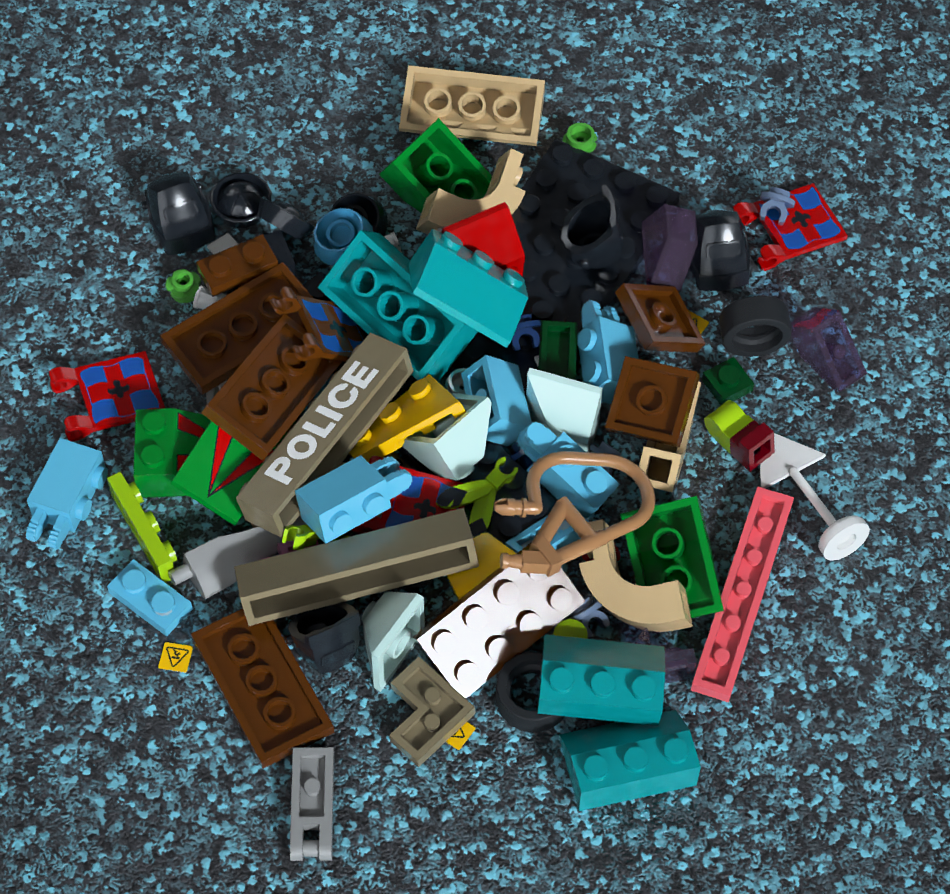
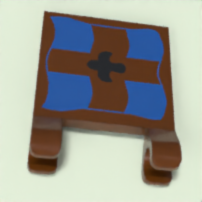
M283 287L280 290L282 299H272L270 301L277 314H288L298 311L308 332L301 337L304 345H294L292 347L297 359L300 361L320 357L347 362L354 348L366 338L362 328L334 302L298 296L289 287Z

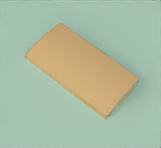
M408 65L399 131L421 134L439 118L457 138L537 146L545 95V80Z

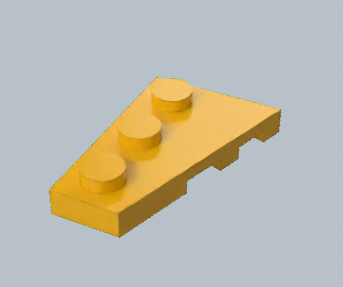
M428 374L425 378L414 382L409 387V390L397 400L388 403L350 451L349 455L353 459L361 455L368 463L371 456L385 457L401 448L405 443L406 437L422 431L425 435L436 429L434 422L449 414L457 418L466 413V410L459 400Z

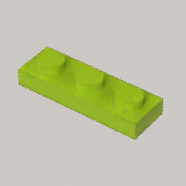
M121 471L108 477L107 481L111 496L156 575L165 583L171 581L168 571L174 569L173 563L178 561L170 542L167 540L162 543L157 533L161 530L151 511L145 513L140 506L144 501L137 485L134 482L128 484Z

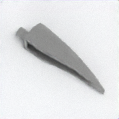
M300 515L292 525L300 526L306 523L301 519ZM260 527L220 536L184 553L183 565L168 571V575L174 585L190 578L200 595L207 599L237 582L234 566L272 557L278 553L277 544L282 542L283 537L281 538Z

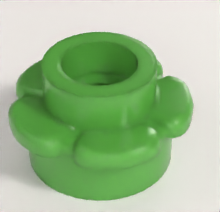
M586 123L571 125L563 137V142L585 152L591 153L596 148L597 136L594 129Z
M187 269L174 271L173 276L168 277L166 280V290L170 291L171 297L179 303L193 301L200 287V276L196 272H189Z

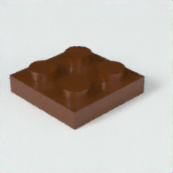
M623 283L615 292L622 305L623 312L630 320L637 338L645 351L697 353L706 344L675 286Z
M625 356L605 428L610 432L680 448L700 378L697 371Z

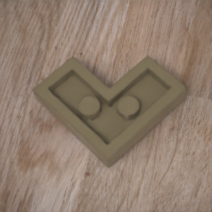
M417 657L390 682L391 689L415 710L389 735L390 741L417 767H420L476 714L475 707L420 657Z

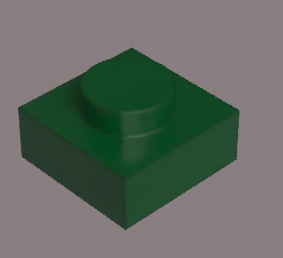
M734 357L703 372L702 375L703 383L720 405L727 400L735 401L752 392L754 388V382Z

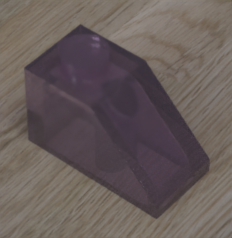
M664 204L642 222L646 285L675 286L679 292L698 245L696 213L693 210Z
M813 307L791 322V336L800 356L835 392H842L867 374L840 310Z

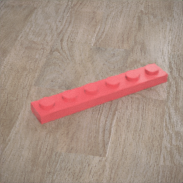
M757 486L721 594L724 611L715 613L692 682L691 691L729 703L794 497Z

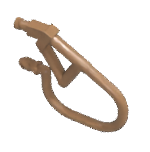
M559 451L539 458L532 465L527 475L528 501L527 498H521V500L501 498L494 502L495 512L502 516L520 515L522 518H525L526 515H539L543 511L540 489L541 476L546 470L557 465L601 466L618 469L630 476L638 485L641 493V507L633 516L595 532L567 496H564L555 503L530 544V551L522 550L521 554L513 555L501 553L500 568L508 569L509 567L519 569L520 573L546 574L547 577L558 573L563 564L640 528L650 519L655 507V494L649 477L632 461L614 454ZM565 519L581 539L555 550L550 542Z

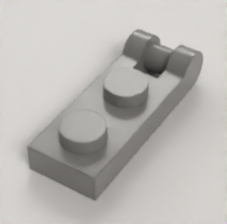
M334 747L293 748L290 861H303L304 857H319L320 861H332ZM304 830H319V840H304Z

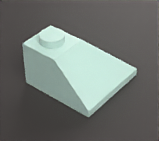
M529 368L527 373L526 401L531 422H541L545 428L548 427L557 437L565 432L585 452H590L591 449L589 447L594 442L599 427L603 388Z
M451 393L460 401L466 413L457 418H454L452 414L434 422L436 424L435 430L425 435L422 431L415 432L405 438V443L402 447L436 476L452 480H460L467 477L473 472L474 465L484 457L492 405V402L486 396Z
M385 591L378 602L372 601L367 606L362 615L364 640L373 686L380 692L417 644L413 636L425 627L424 597L418 593Z

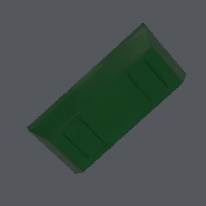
M541 320L538 370L575 380L578 322Z

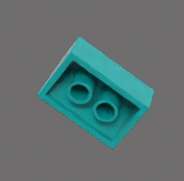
M432 228L408 263L412 293L507 348L512 341L528 300L524 278L510 268L503 270L494 265L492 258L480 250L473 252L467 249L454 234L447 231L442 234Z
M545 635L537 714L658 726L663 712L665 647Z
M676 710L662 712L658 726L615 722L559 734V740L579 811L697 786L701 765L690 729Z

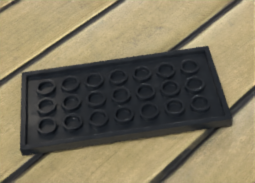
M555 138L522 187V190L526 191L518 208L512 214L525 253L523 278L525 280L528 300L522 315L532 314V319L540 320V322L541 320L578 322V333L583 329L581 311L586 301L593 300L598 302L601 312L606 306L613 307L618 300L615 292L623 283L630 281L679 202L680 193L581 149L574 148ZM602 185H607L612 193L622 223L624 247H622L620 259L600 269H585L573 263L562 245L561 235L564 219L574 207L583 200L601 192ZM540 326L532 328L540 337ZM478 332L451 367L467 369L485 355L516 364L519 367L526 396L527 373L529 368L538 370L534 357L539 355V347L533 348L531 338L527 335H521L519 338L520 350L514 351L511 343L506 348ZM578 345L576 349V366L580 361Z

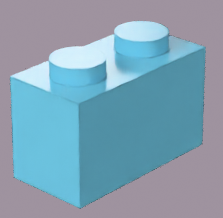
M485 355L461 373L465 394L486 396L490 399L492 405L486 441L508 447L518 440L519 433L531 423L518 365Z

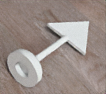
M774 433L775 453L760 464L761 487L766 489L791 476L829 526L821 535L818 544L822 555L830 561L839 560L850 555L868 537L870 531L868 524L863 518L855 515L836 520L799 472L826 457V454Z

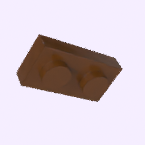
M263 234L196 262L197 270L212 297L250 282L279 265Z

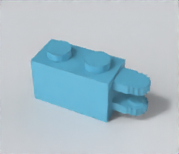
M588 300L581 311L583 329L577 333L583 383L603 388L601 401L612 404L625 356L639 359L634 328L620 323L616 308L606 306L601 312L598 302Z
M537 421L528 424L526 429L519 433L518 440L516 441L520 449H523L524 453L534 463L539 458L553 452H585L565 432L557 437L548 427L545 428L544 424L542 425L541 422L537 423ZM557 465L546 470L540 479V483L558 500L567 496L586 519L596 512L620 485L601 466Z
M59 438L27 498L32 515L31 522L26 531L27 540L37 542L48 523L54 525L49 534L48 546L59 549L68 532H75L79 522L86 520L92 506L91 499L96 489H101L104 486L108 475L102 451Z
M360 455L295 490L301 519L326 544L391 508L390 499L409 489L411 482H413V477L407 470L400 469L399 462L392 456L384 457L383 460L380 459L373 464H369Z

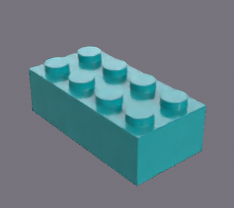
M360 230L318 288L368 335L373 333L407 348L414 370L411 375L414 378L420 380L430 374L440 382L478 331L413 294L408 265L410 260L380 233Z

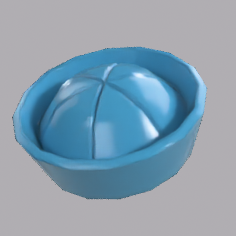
M339 208L332 210L322 216L316 224L313 238L315 254L322 262L334 266L359 231L373 232V227L366 218L351 209Z

